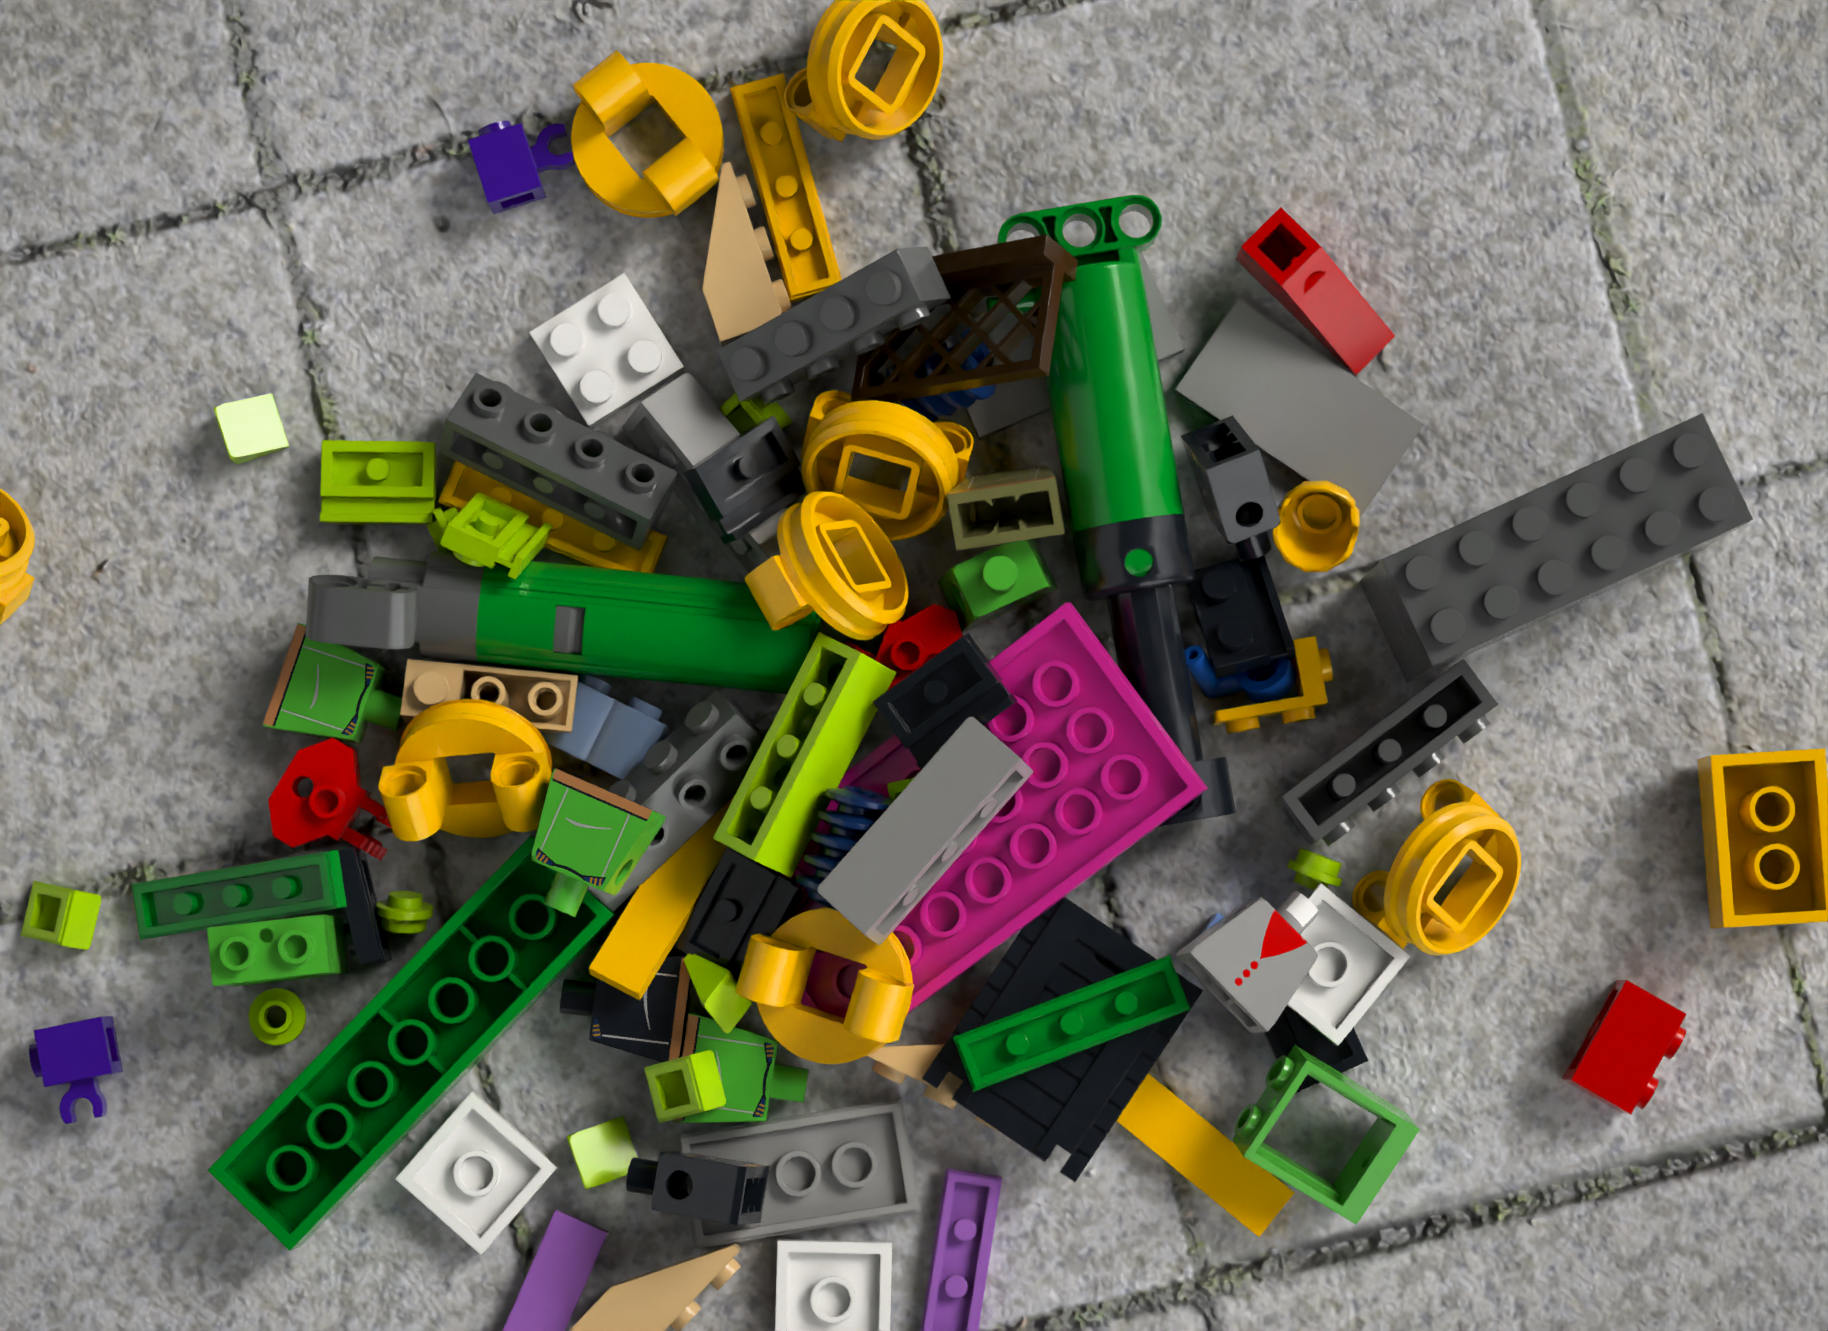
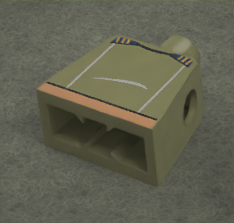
M1035 466L968 477L947 493L956 551L1065 534L1056 477L1047 466ZM968 503H969V505H970V514H971L970 517H969V512H968Z

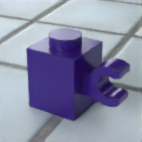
M499 121L486 125L478 130V137L468 140L488 205L493 214L547 198L539 173L553 169L565 170L576 163L573 152L554 155L549 151V146L553 140L567 136L564 124H551L545 127L539 133L537 141L532 147L522 123L511 126L510 121Z
M101 1016L34 1030L36 1043L29 1045V1058L35 1077L43 1078L44 1087L71 1083L70 1089L65 1093L60 1102L59 1111L65 1124L77 1122L75 1104L81 1098H86L91 1102L94 1118L106 1116L107 1101L100 1090L98 1077L123 1072L113 1016Z

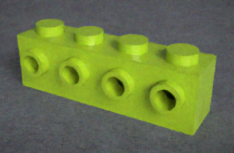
M819 632L713 839L791 878L811 840V832H815L821 821L817 816L819 810H826L831 801L825 795L826 788H838L878 710L873 701L888 691L896 672L865 654Z

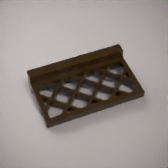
M1047 234L932 256L951 299L940 305L949 304L952 308L931 331L923 323L903 331L896 328L884 339L885 343L881 346L858 355L851 401L877 400L894 402L1049 376L1062 283L1075 281L1078 260ZM1042 287L1040 299L1024 315L1016 305L1031 289ZM996 295L999 300L976 323L969 313L984 297ZM936 307L929 310V313H931ZM1011 311L1019 322L996 344L988 335ZM964 320L971 330L949 353L941 343ZM917 329L925 338L902 360L895 351ZM1031 333L1034 336L1031 359L1012 362L1009 356ZM984 342L991 352L975 369L965 370L961 364ZM936 350L944 360L928 377L918 378L914 373ZM890 358L897 368L881 385L873 386L875 373Z

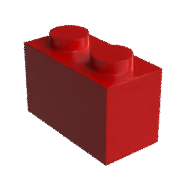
M1616 980L1562 1079L1621 1113L1632 1114L1636 1106L1643 1109L1652 1098L1658 1086L1659 1079L1653 1077V1074L1663 1056L1671 1059L1685 1038L1687 1030L1682 1028L1681 1024L1687 1014L1628 980Z

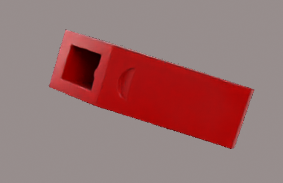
M1281 207L1240 247L1236 260L1354 376L1395 337L1393 332L1325 250Z

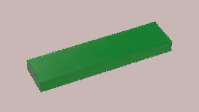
M339 850L131 884L140 940L207 930L209 927L250 923L347 907Z
M1167 955L956 1035L953 1039L974 1092L1188 1011L1190 1007L1171 957Z

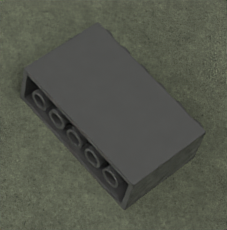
M1702 413L1382 559L1359 582L1406 683L1704 548L1752 521L1753 517Z

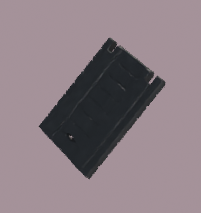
M1064 897L1021 929L922 1079L937 1089L948 1072L957 1076L963 1082L955 1090L952 1100L1044 1162L1051 1156L1056 1145L1060 1146L1071 1154L1061 1168L1060 1173L1076 1182L1203 990L1177 973L1190 1010L973 1092L953 1039L954 1036L1157 960Z

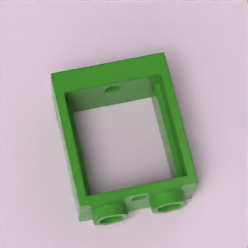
M321 914L207 928L213 986L238 987L349 974L343 917Z
M1294 1045L1287 1057L1284 1055L1279 1057L1270 1068L1265 1081L1267 1087L1257 1103H1250L1240 1113L1234 1126V1133L1236 1134L1232 1140L1243 1157L1357 1225L1420 1129L1407 1113ZM1307 1074L1377 1117L1334 1184L1263 1142Z

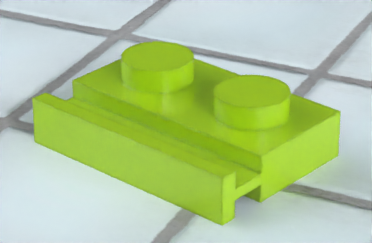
M322 440L320 522L322 524L422 526L435 522L432 510L435 509L437 444L435 442Z
M478 492L448 523L440 545L454 551L453 554L458 560L471 566H487L492 569L497 563L511 568L508 576L516 580L545 546L553 526L546 522L541 528L527 523L530 515Z

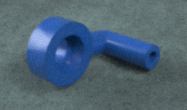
M1190 646L1185 650L1188 670L1203 694L1211 699L1244 692L1246 697L1255 703L1276 701L1284 697L1292 689L1296 681V669L1291 660H1287L1286 657L1271 660V665L1216 679L1211 662L1200 646Z

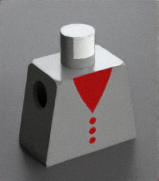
M1293 891L1276 910L1262 897L1251 899L1241 904L1183 947L1175 956L1250 1033L1268 1032L1317 960L1318 954L1316 950L1300 934L1315 920L1319 912L1314 904L1298 891Z

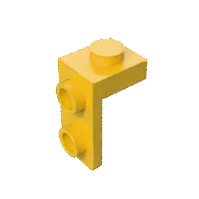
M1316 636L1293 640L1295 658L1291 659V662L1296 669L1295 685L1298 697L1213 711L1210 714L1212 726L1225 724L1226 733L1230 734L1260 728L1259 718L1281 714L1282 724L1315 719L1314 708L1323 707L1328 703L1324 682L1333 681L1331 660L1327 647L1318 649Z

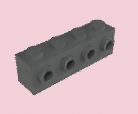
M928 247L896 249L718 349L717 352L739 401L762 399L764 405H769L792 395L795 392L793 385L806 378L809 381L816 380L834 372L840 367L838 360L853 353L854 356H858L885 343L883 336L894 329L899 328L900 331L921 324L931 317L929 310L951 299Z
M475 373L445 419L438 451L638 551H641L666 509L678 475L677 471L665 466L660 460L634 451L616 442L608 434L594 431L564 416L557 409L543 406L515 392L508 385L493 381L478 373Z
M1462 659L1275 801L1309 845L1316 843L1322 838L1327 846H1330L1355 827L1349 818L1366 804L1373 812L1401 792L1395 785V782L1411 770L1419 778L1444 760L1446 757L1440 748L1456 736L1464 744L1491 723L1485 714L1499 704L1466 661Z
M718 690L705 701L696 704L687 714L685 721L665 740L653 745L646 753L644 760L634 770L607 790L666 816L658 833L616 895L603 892L591 886L588 887V890L612 912L736 794L765 738L760 730Z

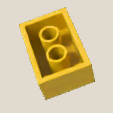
M1825 748L1709 755L1697 759L1710 929L1828 922V778Z

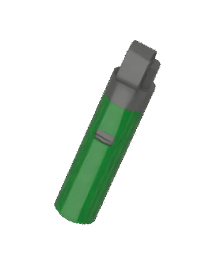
M431 551L428 561L375 556L370 565L368 578L330 574L310 577L308 582L305 635L308 639L317 642L380 649H405L417 645L419 646L421 657L787 694L818 633L821 631L822 618L813 611L798 622L783 629L773 631L746 582L531 561L515 580L508 576L511 568L497 563L492 569L487 566L475 567L458 560L453 553Z

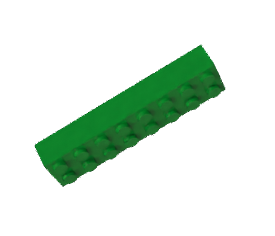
M531 835L207 1170L289 1251L301 1247L617 919L618 916L588 889L576 917L544 904L543 902L557 871L531 860L535 837Z

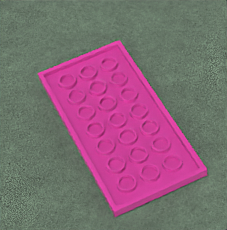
M1066 602L989 661L1001 677V682L1009 693L1014 695L1017 702L985 724L984 727L1018 755L1034 772L894 929L893 933L901 942L908 956L913 984H915L908 1014L1208 789L1072 603ZM895 734L845 772L838 788H844L847 785L861 787L889 797L887 783L914 778L921 769L916 764L917 760L908 748L904 747ZM831 800L826 810H837L838 804ZM821 819L815 832H829L831 826ZM811 839L804 853H822L823 847ZM802 856L792 877L790 878L784 874L782 876L796 883L797 875H814L816 869L806 863ZM803 887L786 921L803 912L826 906L812 900L808 896L809 891ZM816 949L801 1003L845 1018L858 971L866 969L867 966Z

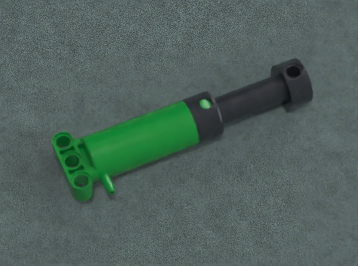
M1128 195L1011 216L1002 224L998 233L997 244L1006 242L1008 236L1018 230H1026L1034 236L1047 234L1078 260L1075 281L1062 283L1049 376H1045L1083 597L1090 601L1107 600L1118 667L1208 788L1159 825L1165 826L1235 814L1236 810L1227 758L1203 759L1174 591L1176 587L1192 583L1195 579V572L1140 253L1146 251L1154 244L1161 228L1162 215L1158 206L1150 198L1143 195ZM1130 211L1139 212L1148 219L1150 231L1145 236L1132 238L1121 230L1119 218ZM1083 221L1092 228L1094 240L1087 246L1075 247L1065 240L1063 228L1070 222ZM1042 287L1031 289L1016 306L1022 312L1029 311L1040 299ZM997 296L986 299L988 311L999 300Z

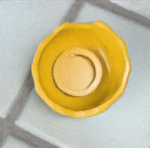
M1304 481L1284 495L1277 508L1281 523L1276 528H1273L1272 531L1273 542L1284 561L1303 572H1328L1345 562L1353 552L1360 526V512L1350 493L1329 481Z

